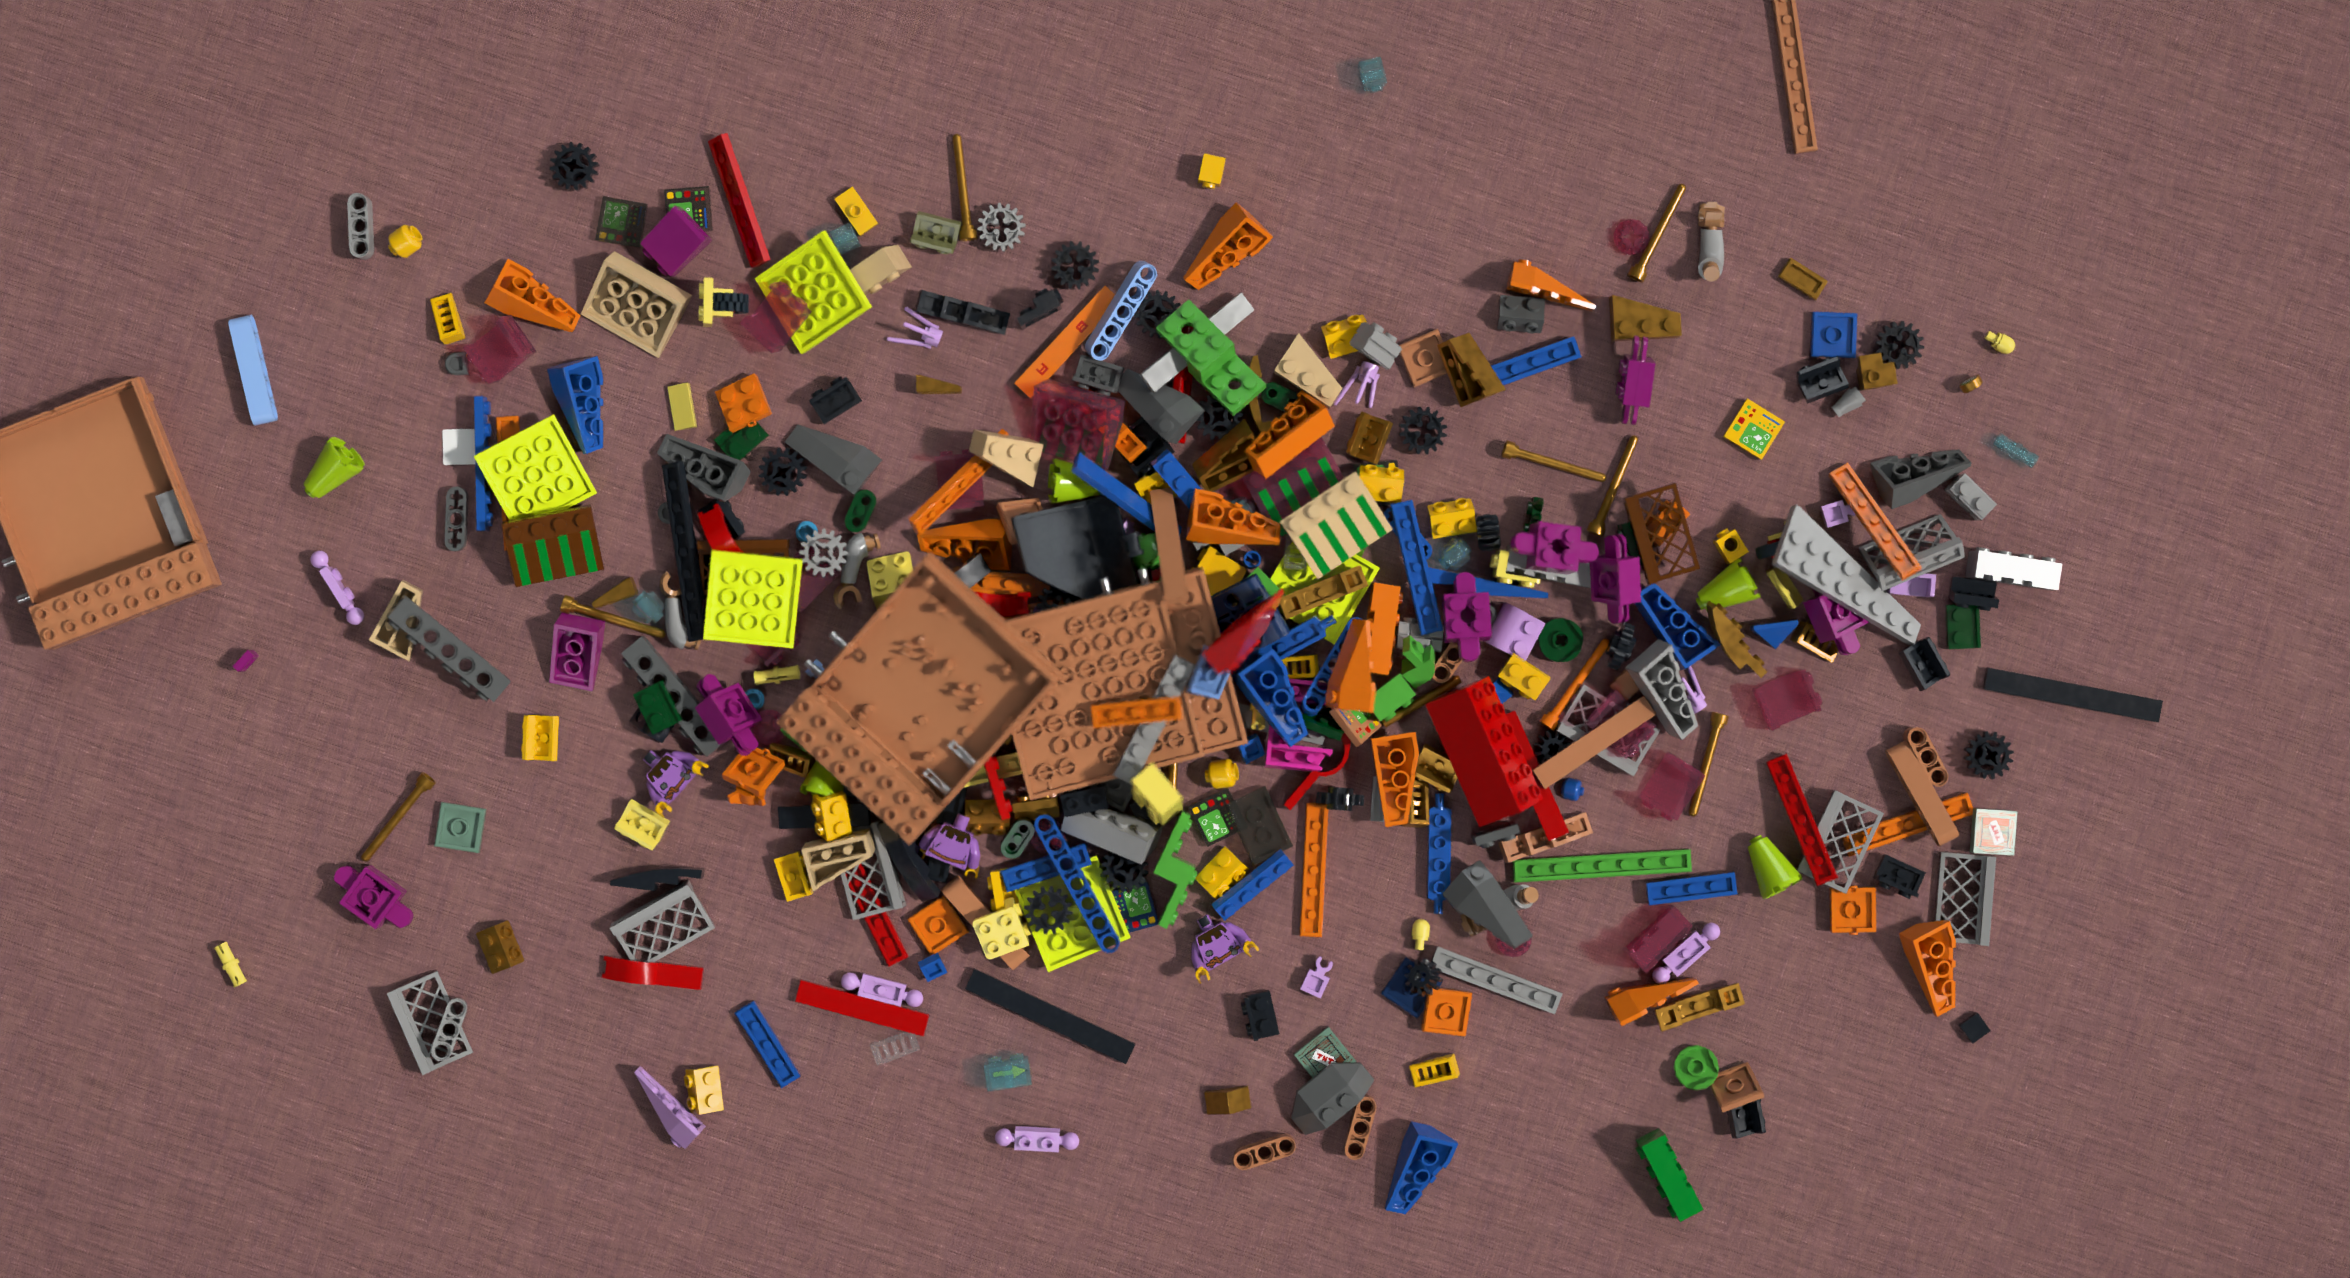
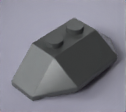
M1361 1062L1331 1063L1296 1091L1291 1118L1305 1135L1327 1129L1362 1101L1374 1082V1078Z

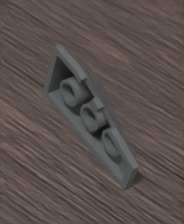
M1127 369L1122 375L1118 391L1167 442L1177 444L1205 411L1189 395L1169 386L1163 385L1156 392L1152 393L1137 372Z
M797 425L785 441L786 444L854 495L862 489L882 462L880 457L865 446L801 425Z
M666 434L657 452L669 464L684 461L686 479L705 495L723 502L742 491L751 473L741 460Z
M1960 449L1933 452L1931 456L1919 457L1918 454H1911L1910 458L1898 459V456H1889L1870 463L1879 495L1891 509L1915 501L1971 466V461Z
M1480 860L1461 871L1443 892L1444 898L1456 912L1468 916L1474 920L1473 923L1478 926L1482 925L1491 931L1492 935L1512 948H1517L1533 937L1494 876Z

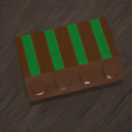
M591 504L502 521L503 534L516 587L604 570Z

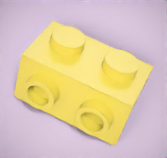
M631 799L614 829L620 832L621 835L638 842L642 847L653 850L660 842L670 821Z

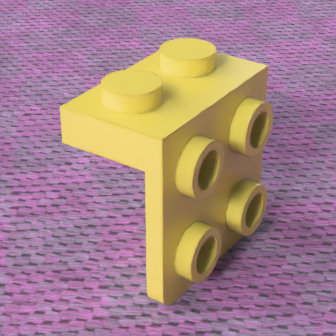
M1498 550L1496 554L1491 555L1490 568H1493L1492 577L1497 578V582L1512 584V581H1518V586L1534 588L1535 584H1540L1541 579L1506 574L1509 551Z
M901 552L867 561L872 598L877 611L912 572L913 566L909 552Z
M1013 897L1005 899L1004 909L973 920V927L987 959H993L1029 946L1031 930L1027 922L1023 923L1021 918L1024 915L1020 903H1015Z

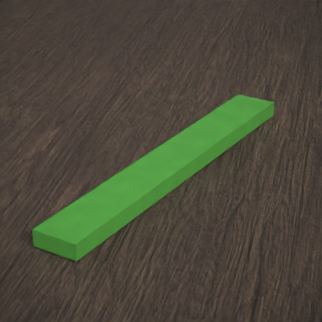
M1691 849L1517 859L1512 861L1514 883L1692 872Z

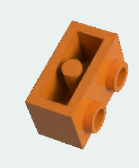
M1666 499L1664 503L1670 505L1673 499L1670 501ZM1675 502L1673 508H1675V509L1678 510L1677 505H1676V502ZM1661 504L1657 508L1659 512L1655 516L1663 519L1668 507ZM1683 507L1685 517L1687 518L1690 513ZM1671 510L1665 521L1676 527L1680 521V515ZM1650 516L1646 522L1647 530L1655 533L1660 521ZM1663 524L1658 536L1666 540L1675 529ZM1648 533L1649 538L1651 540L1653 535ZM1656 537L1653 545L1660 547L1664 541Z

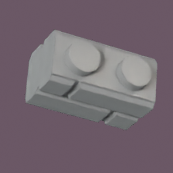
M1365 322L1361 323L1357 334L1351 339L1350 345L1376 365L1387 370L1390 369L1395 361L1394 358H1397L1402 350L1401 346L1395 343L1397 338L1387 332L1385 334L1382 333L1384 328L1374 322L1371 325Z
M1965 473L1959 474L1945 488V491L1966 512H1970L1969 515L1976 521L1984 519L1997 505Z
M1404 617L1403 622L1399 621L1396 648L1403 649V639L1411 635L1422 644L1423 648L1431 645L1435 652L1442 651L1443 631L1421 636L1419 625L1416 623L1417 619Z

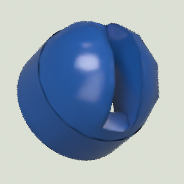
M1248 551L1243 557V564L1247 569H1256L1261 563V556L1256 551ZM1246 558H1248L1249 560L1255 562L1256 565H1254V564H1252V563L1246 561Z

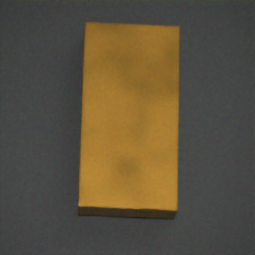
M1791 257L1778 275V278L1813 300H1817L1828 282Z

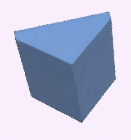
M1203 645L1188 681L1187 691L1219 699L1230 672L1228 673L1225 670L1218 675L1202 654L1209 647Z

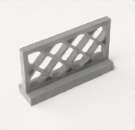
M1941 514L1897 532L1905 544L1915 545L1913 551H1910L1922 567L1919 572L1903 581L1888 560L1883 557V553L1874 541L1858 547L1863 559L1878 580V586L1882 591L1965 558L1963 542L1959 537L1955 536ZM1940 523L1941 525L1939 531L1930 529L1935 524ZM1913 533L1921 534L1919 539L1909 538V536ZM1930 535L1936 538L1934 542L1924 541L1925 536ZM1941 538L1950 539L1942 544L1939 543ZM1920 546L1929 548L1922 552H1918ZM1872 550L1880 551L1878 556L1868 555L1867 552ZM1879 563L1888 564V566L1877 569Z
M1583 684L1555 730L1576 741L1589 732L1587 725L1598 722L1601 724L1610 718H1601L1599 706L1609 704L1612 706L1614 715L1616 714V709L1621 711L1624 708ZM1585 691L1593 695L1594 705L1582 707L1581 697ZM1597 698L1604 702L1598 703ZM1579 703L1580 708L1575 709L1576 705ZM1596 707L1599 720L1586 722L1583 710ZM1581 711L1582 724L1573 725L1567 721L1571 713ZM1647 722L1634 729L1636 743L1624 745L1622 737L1620 739L1622 746L1616 748L1607 747L1597 755L1634 777L1638 766L1660 732L1659 729ZM1584 726L1586 732L1579 729L1578 727ZM1647 727L1653 731L1648 740H1639L1637 729ZM1646 743L1644 748L1642 749L1641 744ZM1638 745L1640 754L1634 762L1627 757L1625 748ZM1622 749V750H1623V754L1619 753V752L1616 751V750Z
M1836 790L1833 791L1817 827L1824 844L1831 841L1835 844L1838 853L1830 856V858L1839 856L1843 866L1836 873L1845 871L1847 877L1844 888L1836 885L1834 880L1825 884L1846 894L1884 813ZM1846 800L1854 804L1857 813L1844 817L1841 810L1844 801ZM1857 806H1859V807H1861V808H1863V809H1865V810L1859 812V809H1858ZM1839 812H1840L1841 819L1836 820V818H1837V816H1838V814H1839ZM1872 812L1878 815L1874 824L1865 827L1860 814ZM1858 815L1862 828L1850 832L1846 819ZM1843 821L1847 833L1835 837L1832 827L1835 823ZM1871 828L1868 835L1866 829ZM1863 830L1866 841L1863 845L1855 847L1851 834ZM1829 833H1830L1831 836H1832V839L1827 840L1828 835H1829ZM1849 836L1853 848L1840 852L1836 840ZM1862 848L1860 854L1858 855L1856 849ZM1854 850L1857 860L1854 865L1846 867L1842 854ZM1803 855L1797 871L1813 878L1806 858ZM1853 868L1849 875L1847 869Z
M880 821L873 822L870 826L851 828L852 832L870 828L875 845L874 853L877 856L874 866L865 861L862 862L863 865L872 869L866 880L855 874L860 864L855 866L852 872L850 870L845 871L850 874L848 880L845 872L841 874L853 920L906 906L896 865L886 849L876 826ZM874 871L882 875L883 882L880 887L868 882ZM853 877L864 883L859 893H855L849 888L848 884ZM866 885L877 890L872 902L861 895ZM882 893L888 897L890 906L882 908L874 902L878 895ZM858 898L870 904L865 913L857 914L855 904Z
M1941 852L1935 921H1940L1941 915L1945 918L1944 920H1949L1956 913L1961 912L1968 921L1959 929L1950 921L1951 926L1955 930L1954 936L1958 933L1961 937L1955 938L1956 943L1989 946L1996 867L1995 856ZM1945 857L1956 858L1961 865L1950 873L1945 867ZM1959 858H1965L1967 860L1962 863V861ZM1972 859L1981 860V869L1974 875L1965 866ZM1964 867L1971 877L1961 885L1953 875ZM1944 870L1949 874V875L1946 876L1945 878H1944ZM1979 874H1980V882L1975 878V877H1976L1977 875H1979ZM1951 877L1959 887L1948 895L1943 889V883ZM1974 879L1979 885V891L1971 897L1963 887ZM1962 889L1969 897V900L1959 907L1951 897ZM1943 893L1947 896L1944 900H1942ZM1977 896H1978V904L1973 900V899H1975ZM1949 899L1957 910L1946 917L1941 911V906ZM1972 901L1977 907V914L1969 919L1961 909ZM1977 918L1975 926L1972 921ZM1969 923L1976 930L1975 939H1965L1960 933Z
M689 880L626 914L610 925L611 932L617 937L630 960L637 961L635 958L636 949L649 952L648 959L644 962H655L715 928ZM691 897L695 903L694 912L681 909L682 901ZM667 909L677 911L675 921L662 920L663 912ZM679 912L692 915L690 926L677 923ZM694 917L704 918L708 926L703 929L693 928ZM648 920L658 922L655 933L643 931V923ZM660 923L673 926L670 937L657 934ZM675 927L688 930L687 937L683 940L674 939ZM628 931L638 933L635 944L626 942L622 935ZM640 934L654 937L651 948L638 945ZM656 938L669 941L667 949L663 951L653 949Z
M438 971L387 993L422 1075L473 1053L462 1027L459 1032L461 1038L458 1037L457 1040L463 1041L467 1050L459 1054L452 1052V1055L455 1056L435 1065L430 1057L433 1044L422 1039L421 1035L424 1028L438 1032V1029L426 1025L430 1013L441 1017L444 1015L432 1010L436 998L446 1001L447 1004L451 1001ZM434 977L439 985L435 994L423 990L426 981ZM422 983L421 988L415 987V985ZM409 988L419 991L415 1003L405 1000L402 991ZM439 990H441L443 997L438 995ZM422 992L434 996L429 1009L417 1005ZM407 1004L413 1006V1008H412L411 1011H410V1009H409V1007H408ZM451 1005V1011L456 1014L453 1005ZM415 1007L428 1011L424 1023L414 1021L412 1015ZM417 1025L422 1026L420 1032H419V1030H418ZM425 1045H428V1046L431 1047V1049H430L429 1052H428V1050H427V1048H426ZM436 1047V1049L446 1052L445 1056L448 1054V1049Z

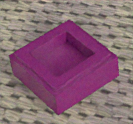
M247 650L232 667L238 672L246 671L259 655L254 650Z

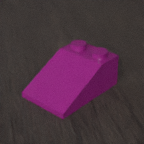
M563 612L554 623L549 683L587 691L594 690L604 640L605 621Z

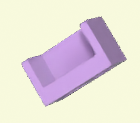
M1923 574L1886 589L1889 594L1934 597L1936 574Z

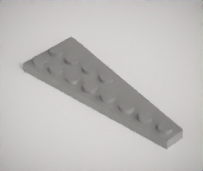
M1797 505L1791 506L1772 565L1908 645L1915 644L1921 624L1886 590L1882 591L1878 586V582L1804 510Z

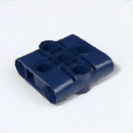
M1253 574L1211 596L1220 634L1228 628L1226 622L1231 624L1243 616L1244 613H1247L1271 596L1257 574ZM1232 594L1236 595L1239 600H1236ZM1276 609L1266 632L1259 638L1261 642L1253 648L1252 652L1281 639L1290 632L1278 609Z

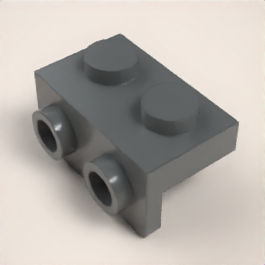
M1500 295L1497 329L1531 334L1541 333L1544 324L1545 299Z
M1081 355L1072 380L1077 381L1076 386L1088 390L1090 386L1097 387L1098 393L1110 396L1111 392H1118L1124 367Z

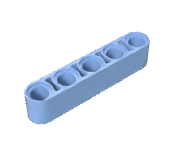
M1138 261L1132 266L1085 344V350L1095 360L1101 361L1109 356L1154 283L1157 271L1153 265L1146 261ZM1147 267L1148 274L1145 277H1141V270ZM1136 286V293L1133 296H1129V290ZM1124 306V313L1117 315L1118 308ZM1113 325V331L1110 334H1105L1107 326ZM1101 344L1100 352L1094 354V347Z
M252 314L230 319L229 329L252 423L254 426L277 421V410L255 319Z

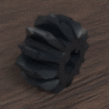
M1483 514L1478 516L1476 528L1479 549L1481 551L1499 549L1501 539L1497 515Z
M1556 730L1553 733V737H1551L1550 731H1545L1547 739L1539 735L1538 739L1542 743H1534L1533 745L1536 748H1540V751L1534 752L1535 756L1542 755L1538 762L1542 764L1546 759L1548 760L1555 755L1554 753L1548 754L1550 750L1548 748L1549 744L1554 746L1555 743L1557 745L1555 748L1556 754L1569 746L1570 742L1562 743L1567 736L1562 735L1558 739L1559 732Z
M1423 958L1421 962L1420 960H1414L1415 967L1407 966L1410 973L1404 974L1406 978H1409L1405 984L1407 987H1411V993H1418V996L1424 997L1425 994L1433 995V989H1440L1437 982L1443 981L1441 977H1438L1442 971L1436 968V962H1429L1428 959Z

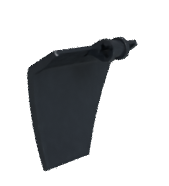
M1105 495L1011 518L1024 571L1041 582L1080 600L1104 594L1100 582L1101 579L1104 580L1106 592H1108L1104 578H1108L1111 591L1138 585L1132 557L1144 554L1138 539L1140 534L1135 532L1126 535L1119 506Z

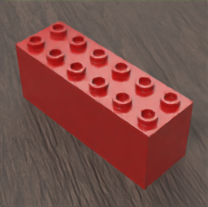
M1489 676L1447 692L1425 704L1479 827L1518 814L1543 799L1541 790L1532 775L1531 767L1525 759L1522 747L1517 741L1514 729L1506 716L1504 706L1500 702L1495 686Z

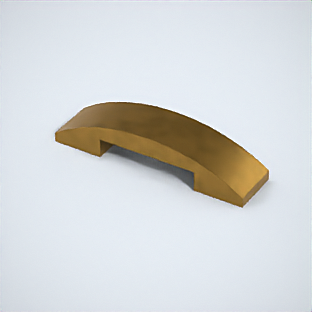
M1255 355L1251 360L1249 368L1261 379L1258 355ZM1256 396L1248 404L1254 423L1259 432L1262 433L1271 428V421L1262 422Z
M1359 565L1285 595L1281 598L1279 604L1285 619H1289L1367 587L1368 583Z
M1734 983L1677 1000L1654 1011L1660 1030L1665 1031L1712 1013L1744 1005L1745 1002L1739 983Z

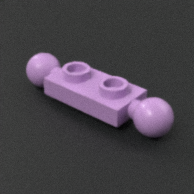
M315 551L310 557L311 564L316 568H320V574L342 609H346L347 621L352 625L360 624L364 620V613L360 608L354 607L355 603L352 599L355 597L348 587L345 588L341 580L343 578L336 568L329 567L328 555L324 551Z
M1707 923L1703 927L1701 935L1697 931H1693L1662 959L1666 964L1665 967L1654 969L1652 973L1654 982L1657 984L1667 983L1671 972L1677 977L1711 948L1706 942L1708 940H1716L1719 937V926L1715 923Z
M851 972L844 974L841 978V985L844 989L853 990L859 988L857 996L901 1007L903 1000L910 1007H918L923 1002V995L919 990L905 991L907 984L863 973L862 980L858 979L857 975Z
M1016 1126L1015 1133L1002 1128L995 1134V1141L1000 1146H1007L1011 1142H1015L1014 1150L1059 1152V1145H1063L1067 1150H1074L1079 1145V1137L1075 1133L1068 1132L1064 1136H1060L1059 1128Z

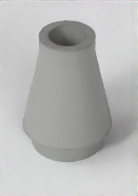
M1856 387L1849 388L1831 408L1838 417H1841L1863 406L1862 403L1866 400Z

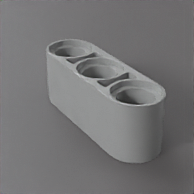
M354 193L348 198L347 202L349 250L353 256L361 260H367L374 254L373 206L370 198L361 193ZM363 199L365 202L364 207L357 210L355 206L357 200ZM360 221L365 222V229L362 232H358L356 229ZM365 243L366 251L359 255L357 247Z
M462 998L452 999L445 1009L431 1049L432 1056L437 1061L447 1060L453 1052L468 1008L467 1003ZM460 1002L464 1008L461 1014H454L451 1011L452 1003ZM452 1023L456 1027L455 1034L451 1036L446 1035L443 1031L444 1025ZM442 1044L448 1048L446 1056L440 1057L436 1054L435 1050L438 1045Z

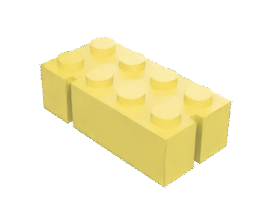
M1153 763L1132 780V796L1134 801L1140 808L1144 806L1147 808L1148 817L1155 825L1160 823L1163 827L1183 810L1181 795Z

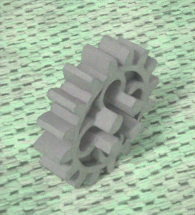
M998 203L996 209L990 205L989 213L986 211L982 212L985 218L978 219V222L983 225L978 227L977 230L984 233L980 236V239H987L985 246L988 247L992 244L993 251L1001 247L1002 251L1005 252L1006 246L1013 250L1014 242L1017 244L1021 243L1018 237L1025 236L1021 229L1025 228L1026 224L1020 223L1024 218L1023 215H1016L1018 212L1017 208L1011 211L1010 204L1002 208L1001 203ZM998 213L1005 214L1003 218L1005 226H1009L1011 223L1017 225L1015 230L1004 229V234L1007 237L1005 242L998 240L1000 237L999 229H994L993 232L986 230L988 225L999 226V220L996 218Z

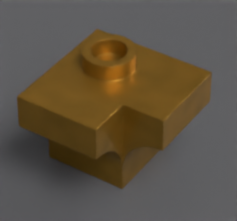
M1881 353L1857 357L1858 368L1856 373L1860 391L1898 384L1894 362L1883 364Z

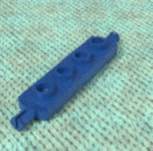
M1315 615L1291 628L1290 632L1281 639L1246 655V658L1239 663V666L1231 671L1232 678L1272 649L1283 660L1326 637L1325 628L1337 623L1334 616L1331 615L1320 620Z
M1435 793V807L1429 808L1427 898L1434 900L1433 914H1443V900H1446L1443 892L1448 888L1451 880V809L1444 807V793Z

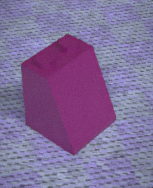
M675 205L640 244L644 247L642 252L650 260L654 258L659 263L657 268L665 276L669 274L675 277L713 240L682 207Z

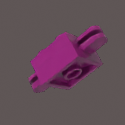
M1633 336L1631 355L1624 354V360L1620 359L1618 372L1621 373V381L1616 383L1615 395H1618L1619 400L1623 404L1622 424H1627L1630 406H1632L1631 425H1636L1639 407L1650 408L1656 363L1651 357H1646L1648 337H1642L1640 353L1637 356L1639 336Z
M1538 521L1529 525V533H1517L1510 541V547L1513 552L1527 555L1526 569L1569 575L1578 572L1579 562H1593L1599 554L1595 543L1580 540L1581 527Z
M1622 534L1605 537V554L1598 555L1595 561L1590 562L1591 601L1607 603L1608 620L1612 624L1627 622L1629 620V604L1641 602L1639 557L1627 556L1626 538Z
M1462 572L1454 580V594H1444L1442 597L1444 642H1458V655L1460 659L1464 662H1473L1480 655V641H1489L1492 637L1489 592L1476 593L1474 576L1468 572Z
M1812 589L1815 596L1804 601L1803 604L1819 642L1823 643L1834 640L1840 655L1845 656L1856 653L1860 648V644L1854 630L1867 624L1868 621Z
M707 674L696 685L704 698L695 707L696 711L718 745L731 740L740 755H749L759 744L751 729L762 721L761 716L739 683L723 689L715 675Z
M343 866L335 872L334 881L347 891L339 903L374 929L382 927L386 920L397 928H403L412 922V910L400 902L407 890L374 866H366L361 873L351 866Z

